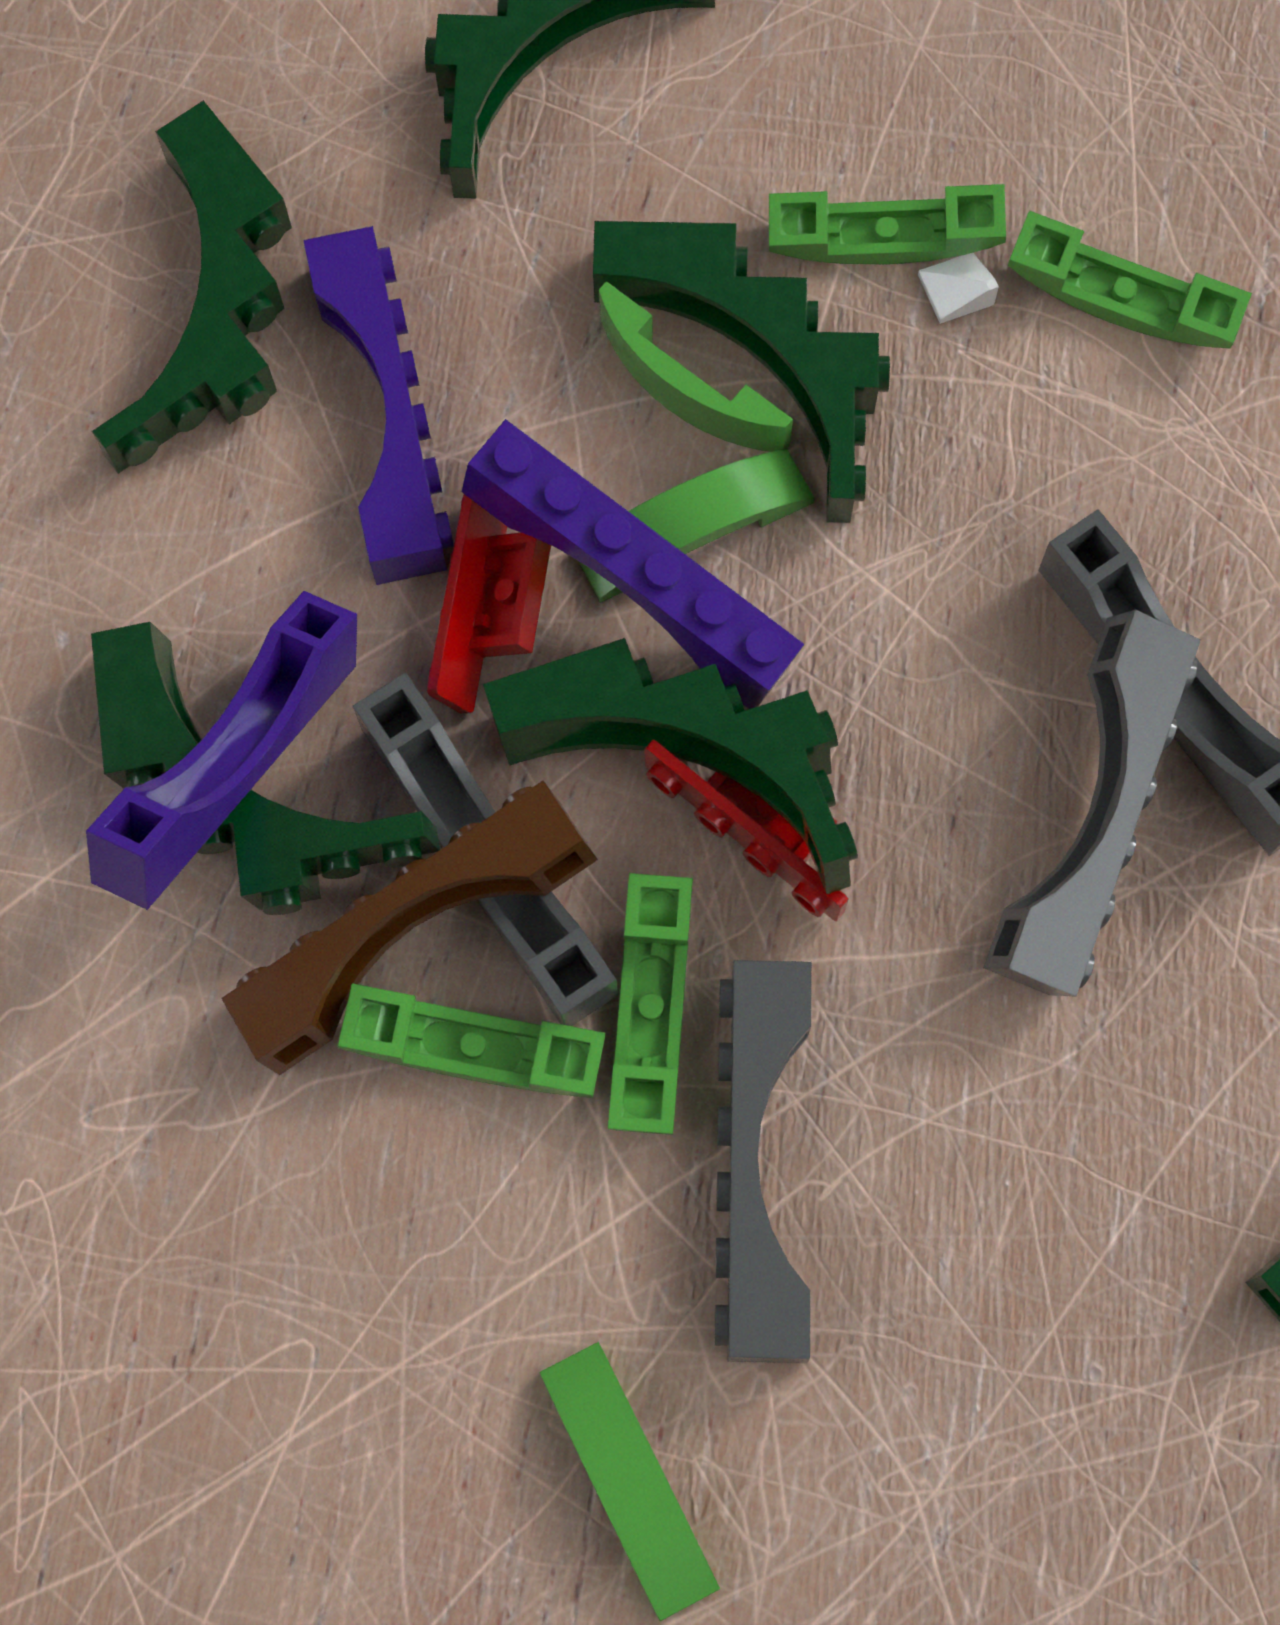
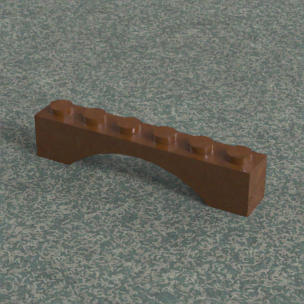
M544 780L534 787L521 788L512 793L504 801L502 808L481 823L468 824L455 832L447 846L427 859H418L407 864L398 872L396 880L374 895H365L351 902L343 911V916L321 931H312L298 938L291 945L289 953L268 967H259L246 973L238 981L237 988L221 999L256 1061L281 1075L333 1040L343 1011L347 1006L352 983L359 984L385 951L413 928L445 910L478 899L513 894L545 896L598 859Z

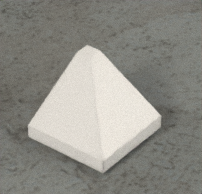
M974 253L962 255L918 271L919 279L940 324L993 306L999 286L993 275Z

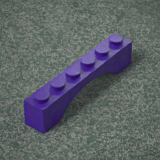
M373 226L303 240L313 290L322 321L344 336L365 359L377 379L384 396L386 425L383 451L373 481L358 506L369 563L376 585L447 571L443 549L454 547L447 511L435 513L431 495L442 493V487L435 457L423 459L420 441L431 439L424 404L412 405L408 388L420 385L412 350L400 352L397 335L407 334L408 330L401 298L389 300L386 284L397 282L390 247L378 249Z
M505 419L469 461L461 491L463 494L508 528L530 535L561 550L616 586L656 620L687 652L699 669L716 664L724 686L734 683L741 697L742 704L748 709L758 707L804 646V643Z
M303 591L270 627L258 656L241 687L205 737L180 762L161 776L142 785L125 787L86 830L92 884L146 910L151 907L356 667L357 651L356 613L306 591Z

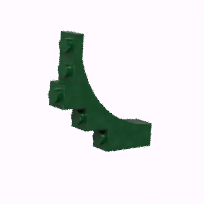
M498 0L497 16L438 14L436 37L426 38L425 68L426 73H435L438 94L444 97L445 124H452L451 139H441L440 173L441 175H450L453 198L476 199L480 147L490 125L507 98L522 80L546 58L576 38L616 20L646 12L673 8H715V0Z
M204 100L155 131L167 164L186 188L196 207L201 235V269L197 295L189 322L175 352L162 373L139 400L92 431L104 456L118 474L130 465L137 466L149 460L156 453L158 446L177 433L188 432L199 426L206 418L207 413L214 408L220 412L228 424H231L241 416H250L261 410L269 401L270 396L277 392L268 364L245 336L250 332H259L268 327L275 320L277 314L285 309L276 280L254 253L276 245L284 233L290 230L292 226L284 198Z
M594 221V303H600L599 289L607 281L639 306L667 311L698 322L730 339L762 363L787 389L803 412L817 439L827 467L826 522L850 523L854 501H865L866 466L855 465V446L865 445L866 414H874L878 392H888L890 357L879 356V333L817 332L818 301H807V278L747 277L748 247L736 246V223Z
M150 621L91 633L104 774L123 789L125 787L142 785L161 776L180 762L202 740L186 709L177 682L171 641ZM250 790L197 853L217 854L226 852L233 848L232 842H235L241 897L259 910H263L267 915H285L301 910L302 902L321 899L319 874H322V877L326 879H343L358 875L361 866L384 862L385 866L394 868L405 867L415 860L422 859L424 854L438 852L440 847L437 827L422 811L355 823L325 819L295 811Z
M625 638L483 684L509 766L550 754L582 749L617 748L644 751L648 744L655 740L675 757L707 767L736 781L762 798L783 816L805 840L826 894L851 886L849 861L858 858L857 849L847 823L835 824L829 807L836 805L833 789L827 776L832 773L830 748L838 746V739L828 711L824 710L817 713L808 690L744 711L736 685L733 683L724 686L716 664L653 683L645 658L633 660Z

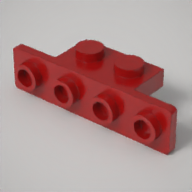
M465 494L461 500L459 522L451 554V564L443 607L440 612V623L427 686L429 696L460 714L472 713L474 711L483 658L531 654L533 652L551 545L521 532L506 534L507 526Z
M652 740L644 749L645 766L649 769L646 776L658 790L670 798H675L678 794L697 809L694 815L707 830L720 838L727 833L745 848L742 854L756 870L767 877H772L776 873L794 888L791 892L793 898L809 913L816 917H821L825 913L836 922L845 913L849 898L840 890L826 894L818 872L806 863L811 855L805 840L783 816L762 798L736 781L715 772L706 782L657 741Z

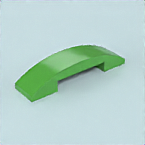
M1005 184L945 186V199L828 203L827 191L769 194V252L788 257L836 264H905L952 258L1006 243Z
M1029 210L1008 266L1033 285L1072 307L1132 331L1179 343L1231 349L1252 293L1199 273L1194 275L1191 283L1184 282L1082 244L1080 241L1084 234L1083 230Z
M607 281L599 289L600 318L606 335L626 369L654 399L685 422L724 441L767 452L784 450L790 446L793 419L746 384L731 401L653 344V319L649 312Z
M788 449L739 460L699 475L645 501L628 512L684 554H687L755 521L762 528L813 504L815 498ZM578 561L599 603L623 593L605 578Z
M629 873L608 1130L673 1135L693 878Z
M352 983L338 1048L402 1066L471 1081L550 1094L593 1098L606 1033L542 1021L541 1025L420 1002L416 1000L415 995Z
M597 1342L539 1372L659 1621L720 1590L714 1574L600 1343Z

